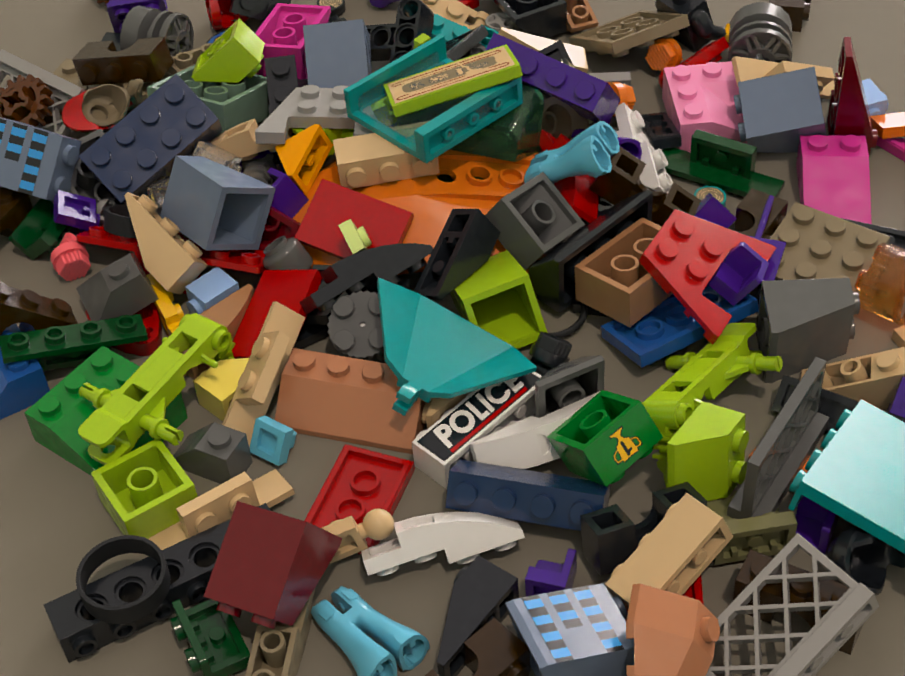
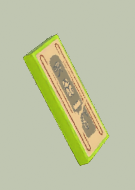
M505 44L383 84L394 116L398 118L520 78L523 74L519 62L508 45Z

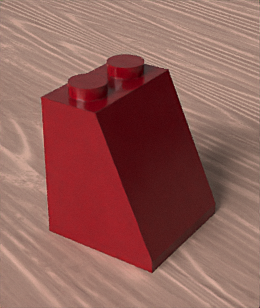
M237 501L203 597L218 601L216 610L239 618L242 610L253 613L251 622L275 629L277 621L293 626L340 547L342 538L309 522Z

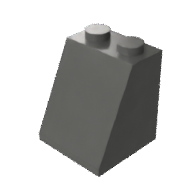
M850 278L771 280L761 282L756 323L759 351H762L763 356H780L783 361V367L780 372L763 371L765 383H773L781 380L783 375L791 376L801 372L802 369L809 368L815 357L829 361L846 354L849 339H854L855 336L853 315L858 314L860 310L858 292H853Z

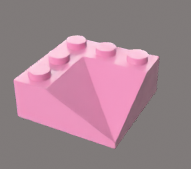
M732 61L708 62L706 64L688 66L678 65L663 69L662 99L667 115L681 135L682 146L677 147V149L691 153V139L697 129L741 142L738 123L744 121L743 114H737L734 95L739 94V88L737 87Z

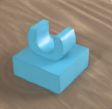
M268 416L258 417L254 424L250 452L280 466L287 463L289 450L294 447L297 432Z

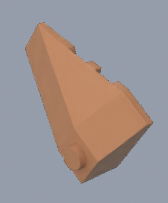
M641 583L633 584L626 621V639H634V665H626L627 676H706L713 661L715 642L718 641L720 636L718 619L697 599Z

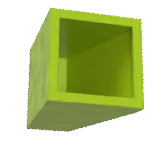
M508 250L489 257L485 264L450 292L460 317L516 349L536 342L540 332L548 333L529 274Z

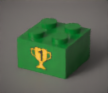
M601 390L549 434L547 438L570 472L607 487L609 484L619 481L625 475V470L637 460L648 456L653 451V446L663 436L641 401Z

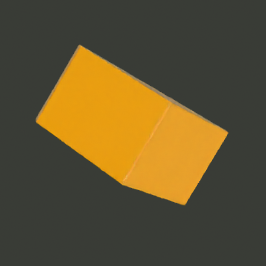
M314 124L287 139L285 144L275 146L286 174L305 196H307L333 144L320 124Z

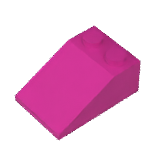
M277 3L255 32L265 43L262 53L264 57L260 62L261 68L256 74L266 76L264 58L295 55L298 79H307L303 26L328 23L331 7Z
M800 135L796 161L800 204L839 218L872 224L869 153L866 136Z

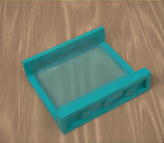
M439 34L344 89L347 115L350 119L427 164L523 104L522 77L398 118L395 117L383 84L453 62V60L447 58L445 36Z

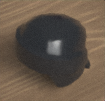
M857 526L843 531L831 542L827 551V557L857 583L861 582L875 595H879L883 590L887 565L892 564L905 568V555L901 551Z

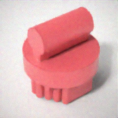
M65 233L59 246L52 251L50 260L58 275L66 281H72L73 279L85 277L91 264L85 245L77 242V237L74 234Z

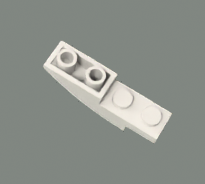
M623 102L617 106L615 111L619 128L616 133L618 137L632 138L641 143L642 156L640 160L646 163L639 177L641 183L652 191H665L673 184L671 177L665 169L668 166L666 156L661 149L655 150L643 133L642 128L645 127V123L637 110L632 111Z
M599 392L543 417L530 416L469 443L473 460L499 466L528 469L560 458L547 436Z
M478 512L433 513L395 522L394 527L398 538L369 547L361 551L368 576L375 573L377 576H385L397 571L400 568L399 565L412 560L415 563L429 561L435 558L437 552L441 550L445 551L449 564L457 562V564H467L473 562L482 552L491 549L495 551L510 549L517 544V540L523 539L525 536L517 520Z

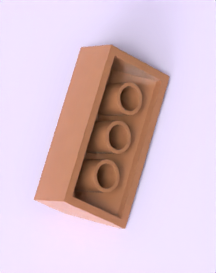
M293 348L281 374L275 420L294 429L298 434L413 454L412 441L423 431L425 426L422 423V413L426 402L418 398L408 413L403 416L392 409L393 404L398 400L396 395L401 387L396 385L398 378L386 363Z

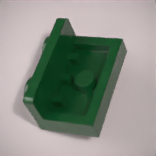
M40 198L9 236V240L31 260H34L45 251L52 253L62 240L60 234L63 231L68 232L72 226L55 223L54 204L50 200Z
M180 599L172 602L176 617L169 620L178 642L186 639L190 647L184 650V654L193 674L201 671L203 676H230L247 668L250 652L232 616L216 610L218 601L209 599L187 610H184Z

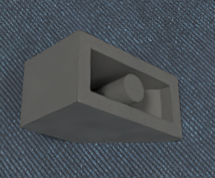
M216 422L190 434L173 455L183 470L219 484L230 480L244 471L246 472L253 462L246 433Z

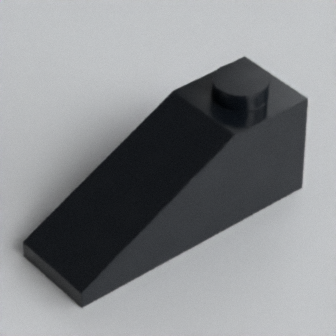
M452 209L414 292L430 300H442L488 261L501 232L479 209Z
M479 555L469 567L464 566L454 580L437 659L438 674L440 676H457L466 666L464 642L493 618L502 623L509 614L505 603L519 598L518 578Z

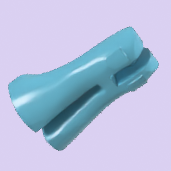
M599 121L582 131L566 145L536 154L526 171L524 183L542 172L546 174L553 184L572 176L588 175L597 178L598 176L610 173L612 170L610 156L617 154L620 149L617 133L608 123Z
M340 586L331 593L332 600L337 609L325 599L321 600L311 609V614L316 623L342 649L351 661L357 676H398L397 665L403 671L412 670L422 662L427 651L430 649L429 641L425 636L381 614L351 588L348 589Z

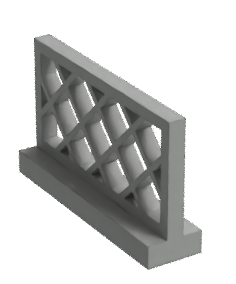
M1 49L0 84L6 75H9L10 80L14 83L17 81L18 75H22L26 79L28 74H31L35 78L41 79L53 92L50 98L54 101V104L48 107V110L53 115V123L43 127L39 124L36 127L68 136L71 129L67 128L62 119H60L59 110L63 109L69 99L81 94L85 90Z
M797 533L717 617L720 632L724 629V636H719L715 645L724 644L725 666L709 667L706 676H716L715 674L732 676V674L755 673V676H762L764 672H770L767 676H815L878 609L879 604L875 594L861 582L857 583ZM801 548L812 557L813 573L789 574L788 561ZM819 564L828 572H819ZM782 568V575H775ZM839 580L848 588L838 601L821 602L820 581ZM813 581L814 602L790 603V582ZM783 583V604L760 605L759 591L766 584ZM753 599V605L746 606ZM815 610V625L809 632L791 633L790 612ZM821 610H828L821 618ZM784 612L785 633L761 634L760 613ZM738 614H753L754 635L731 636L730 622ZM792 641H799L792 649ZM785 642L786 656L779 664H762L761 643ZM754 643L755 665L732 666L731 644Z

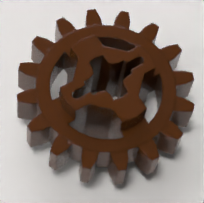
M28 74L26 79L22 75H18L15 83L10 79L7 80L8 87L6 89L0 87V117L35 127L39 124L45 126L46 122L43 119L45 116L52 115L48 107L54 104V101L50 98L53 92L47 87L48 85L31 74Z

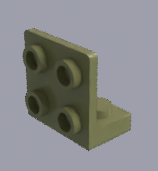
M732 491L727 498L707 501V507L723 517L733 535L730 542L713 560L714 565L745 560L750 549L767 556L777 555L796 535L798 523L793 510L780 512L777 508L775 512H768L761 516L735 519L727 516V509L737 491Z

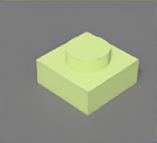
M351 219L338 225L352 254L367 250V247L372 245V241L363 226L357 228Z

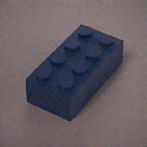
M176 73L78 157L119 204H127L124 196L127 192L137 196L142 194L147 196L171 175L175 155L194 156L223 130L215 114Z

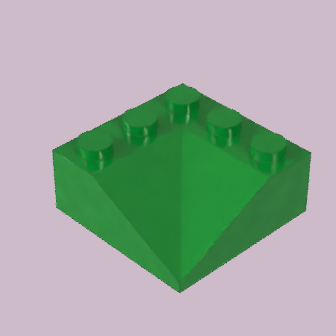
M102 345L24 412L34 440L91 475V472L104 466L90 457L88 453L90 443L83 440L78 433L80 425L96 410L91 401L79 396V389L81 386L84 387L83 384L86 382L99 389L107 388L110 391L118 389L140 366ZM181 392L166 407L165 419L169 421V425L176 429L188 418ZM146 430L137 440L131 451L154 440V438ZM106 446L103 449V453H111L116 446Z

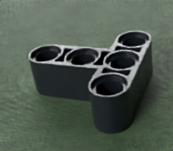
M401 0L394 24L366 25L371 42V61L390 60L391 63L414 49L413 40L422 33L432 37L433 11L421 0Z

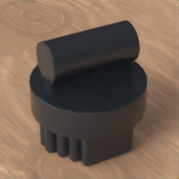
M540 332L536 343L532 344L529 354L532 356L530 361L537 366L535 372L543 376L549 370L569 362L570 358L568 355L572 348L570 342L552 334Z

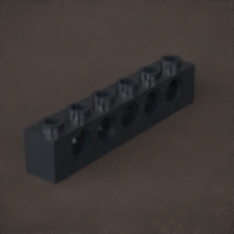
M266 503L257 506L271 511ZM231 519L161 550L170 572V588L161 605L142 619L124 624L100 621L86 610L78 589L43 604L68 662L87 657L96 650L119 639H125L157 621L166 620L175 613L172 602L180 599L184 609L207 600L208 598L203 596ZM148 556L87 584L86 595L94 602L106 606H121L137 601L145 596L157 583L161 573V564Z

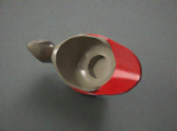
M131 80L127 88L113 84H103L69 99L62 110L64 125L75 131L94 132L102 129L103 132L109 131L127 115L129 107L138 104L142 100L143 80Z

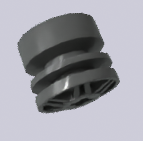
M767 2L752 3L737 11L730 21L728 62L732 61L731 59L734 56L778 63L781 61L792 62V22L789 15L781 7Z
M138 5L128 12L122 24L120 50L132 46L141 38L165 37L171 57L180 52L190 51L193 48L194 41L192 22L187 15L182 13H173L166 10L161 12L156 8Z

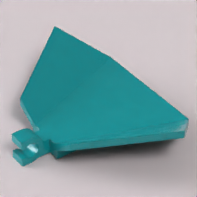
M378 277L377 289L384 358L386 364L398 378L396 385L401 387L396 395L398 400L395 401L392 409L403 416L408 413L418 398L427 403L432 398L450 399L536 371L537 366L512 345L425 296Z

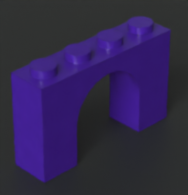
M493 33L485 51L507 44L521 66L523 74L521 76L522 83L561 100L586 119L595 123L599 121L610 123L621 99L607 82Z

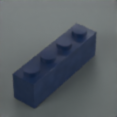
M460 459L449 470L445 508L478 512L501 518L581 531L580 515L608 507L611 484L605 487L591 480Z

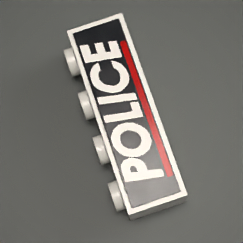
M533 372L469 392L465 399L454 408L445 411L437 422L427 430L421 431L412 441L415 467L447 489L449 470L460 459L474 461L469 443L533 416L536 413L535 382L542 376Z

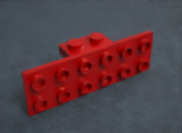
M104 225L90 226L88 231L77 234V242L135 252L146 275L150 274L144 267L137 239L108 233L104 230ZM181 232L178 233V235L184 241L190 240L189 238L183 237V234ZM190 240L202 251L203 254L200 258L207 265L260 274L266 270L263 265L264 250H204Z

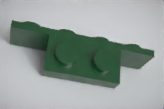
M698 129L692 135L691 153L674 147L662 150L668 161V166L665 167L668 174L708 186H715L744 197L751 188L778 197L785 184L783 180L754 172L757 153L756 146Z
M141 314L122 315L116 318L86 321L66 326H52L47 329L0 336V350L4 364L38 359L43 371L78 366L102 345L110 349V346L148 340V335Z

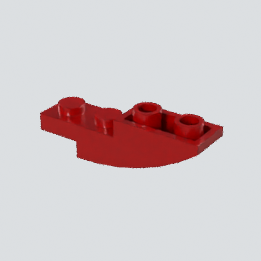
M543 129L535 138L542 149L540 153L545 150L560 148L571 141L563 134L555 138ZM588 175L572 176L554 183V186L580 218L589 223L597 218L598 195L589 189L595 177Z

